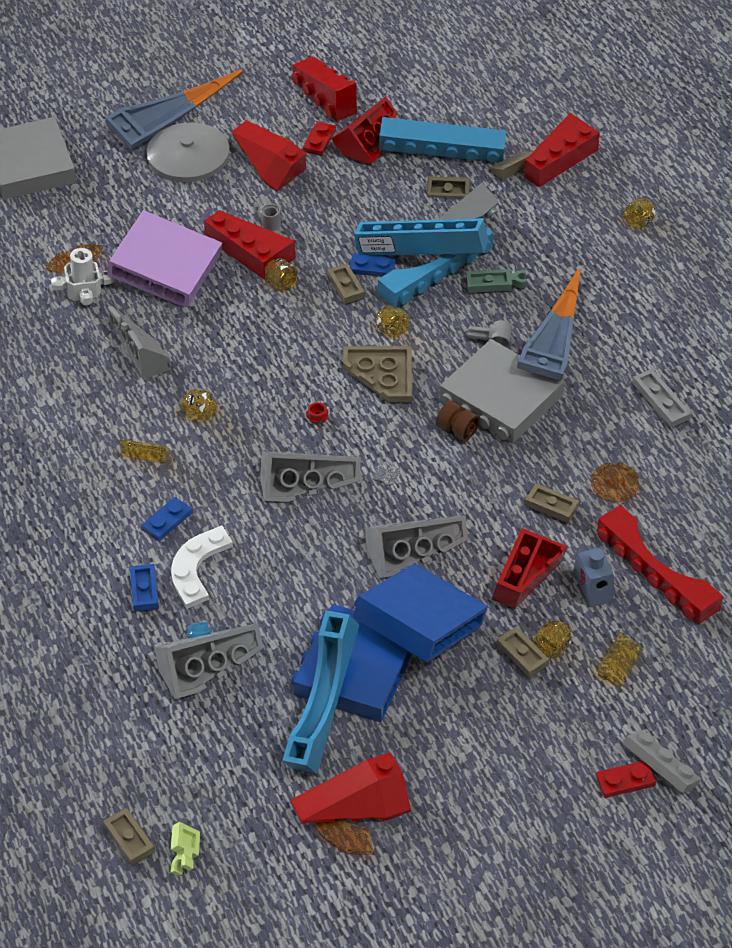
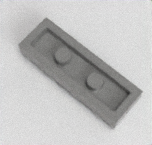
M653 369L633 377V385L671 428L691 420L692 413Z
M642 730L628 735L623 742L628 749L680 792L685 793L694 789L701 781V778L694 773L691 767L681 763L670 750L659 745L649 733Z

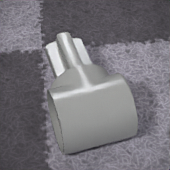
M261 194L256 199V203L260 209L259 217L262 221V227L275 231L281 226L280 208L275 204H271L268 197Z
M499 320L491 324L490 328L469 326L467 336L472 339L488 341L492 339L508 348L512 325L507 321Z

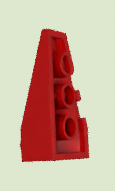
M385 96L343 128L332 140L343 156L371 164L383 152V150H379L382 118H396L397 112Z
M245 120L232 131L233 137L242 151L247 154L251 165L259 173L260 179L275 191L282 189L306 169V153L291 141L248 120Z
M391 752L367 759L290 801L301 824L332 823L336 819H352V822H358L362 818H377V821H384L411 811L403 772Z

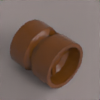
M451 400L443 405L436 419V426L447 433L453 432V436L462 442H467L476 433L480 424V417L470 410H464L463 406Z

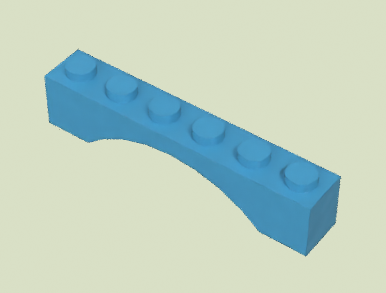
M487 227L489 241L484 253H488L493 247V232ZM482 253L444 254L440 258L419 267L394 269L378 279V294L394 307L406 304L413 296L418 293H424L429 286L434 283H440L445 276L450 273H456L461 266L466 263H472Z
M325 611L319 632L318 659L312 690L302 717L289 736L282 760L292 769L313 774L318 773L359 628V624L350 614Z

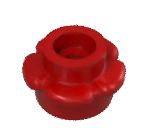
M314 402L309 405L306 417L312 423L324 422L329 417V411L325 404Z

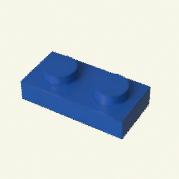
M353 254L350 268L354 274L383 277L395 269L396 258Z
M174 497L141 525L142 530L160 542L193 513V509L177 497Z
M155 564L130 566L134 612L159 609Z

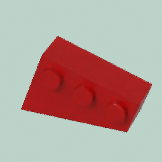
M521 528L491 600L515 609L563 561L568 546Z

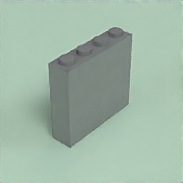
M55 117L0 129V193L3 200L77 183L75 168Z
M490 339L440 385V400L444 405L450 400L463 406L464 410H470L480 417L479 425L482 428H488L495 432L500 439L514 443L564 395L565 381L517 368L520 355Z

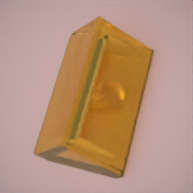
M120 439L122 457L161 463L168 462L171 450L167 446Z
M620 632L600 664L597 678L621 688L643 649L626 634Z

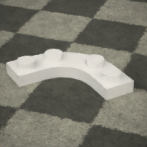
M223 526L188 540L178 550L173 559L171 567L172 582L186 609L209 600V595L197 575L198 567L202 561L211 555L233 547V542Z

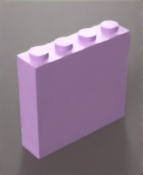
M143 210L109 260L107 276L188 308L220 257L222 242Z

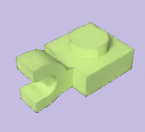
M181 822L172 826L171 850L177 852L170 873L174 875H182L183 868L189 871L192 870V858L199 856L200 831Z

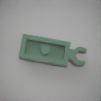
M510 269L466 271L468 293L512 291V286L517 288L527 287L526 271L519 270L515 273H510Z

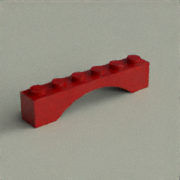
M622 505L615 507L598 518L597 534L600 540L605 543L608 542L619 557H625L631 563L634 571L637 573L641 572L648 578V582L653 588H659L671 604L679 606L687 619H693L699 625L721 610L723 595L706 580L691 578L675 572L659 562L647 550L638 531L637 519Z

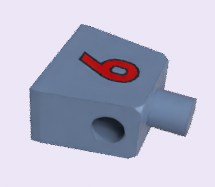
M594 548L577 554L573 572L589 607L613 602L614 574L601 548Z

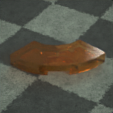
M96 244L75 246L76 249L85 248L90 250L94 262L98 260L103 250L102 245ZM73 250L66 253L62 251L56 255L46 266L47 271L65 274L64 267L70 263V254Z
M336 819L332 823H313L320 837L325 842L327 841L340 849V851L354 855H373L368 827H358L346 822L344 819Z

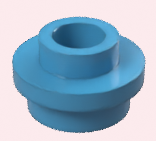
M199 622L188 625L189 632L186 634L187 637H197L211 633L212 629L208 627V622Z

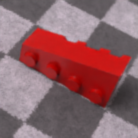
M313 56L292 65L293 74L291 77L294 84L301 86L305 95H310L315 104L325 110L328 117H332L338 122L357 113V83L355 81H347V76L343 74L337 75L335 69H328L325 63Z
M570 112L527 157L525 161V178L538 187L543 186L598 151L600 132Z
M221 210L204 220L205 236L222 242L221 250L264 280L280 270L281 263H284L283 266L288 264L287 262L290 263L296 258L295 240ZM278 258L284 259V261L281 262L275 260Z

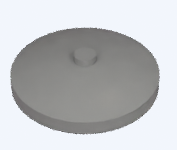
M180 123L169 126L155 134L147 146V160L152 170L163 178L178 182H194L209 178L224 168L230 156L229 142L225 135L218 129L202 123Z

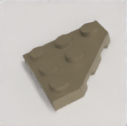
M343 346V369L389 403H412L411 346Z

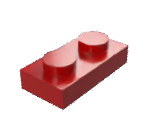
M316 122L303 145V151L323 156L336 131V125Z
M644 761L596 772V778L604 798L647 789L656 785L650 766Z

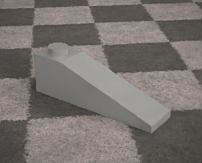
M481 183L438 220L484 217L488 219L497 211L496 206L499 201Z
M109 306V321L142 379L168 371L167 363L170 362V357L167 350H163L158 341L117 309Z
M262 451L260 476L264 501L289 502L296 500V495L306 492L309 495L317 494L316 490L329 486L334 489L360 481L361 457Z
M465 515L365 527L367 552L380 578L394 576L403 568H407L419 561L424 564L430 561L429 556L437 551L446 552L468 540Z
M255 623L178 640L154 648L159 672L173 697L177 699L201 692L207 688L205 683L214 676L220 679L225 675L224 669L233 663L240 665L262 650L263 644L259 624Z

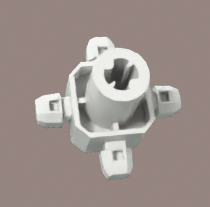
M78 248L71 252L70 263L64 267L65 277L59 276L51 279L53 290L66 289L69 299L73 301L80 300L83 305L92 304L93 298L101 293V284L107 285L114 282V278L107 276L108 271L99 273L98 265L93 261L91 251L85 248Z

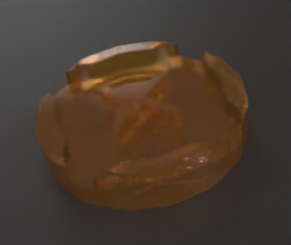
M605 463L597 467L593 472L591 485L593 491L600 498L610 502H623L631 499L637 493L639 477L628 465L623 463H617V465Z

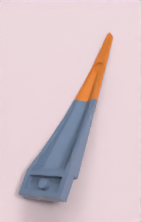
M242 69L167 97L121 108L105 117V123L132 150L144 142H149L159 131L171 126L242 74Z
M577 269L550 313L524 346L517 368L562 381L569 359L580 269Z

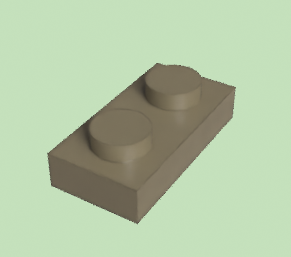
M348 263L327 270L328 278L344 304L365 298V291Z
M536 483L525 499V506L569 523L579 507V500Z
M517 626L497 638L496 645L529 678L549 666V658Z
M127 808L103 821L105 829L131 866L155 853L153 844Z

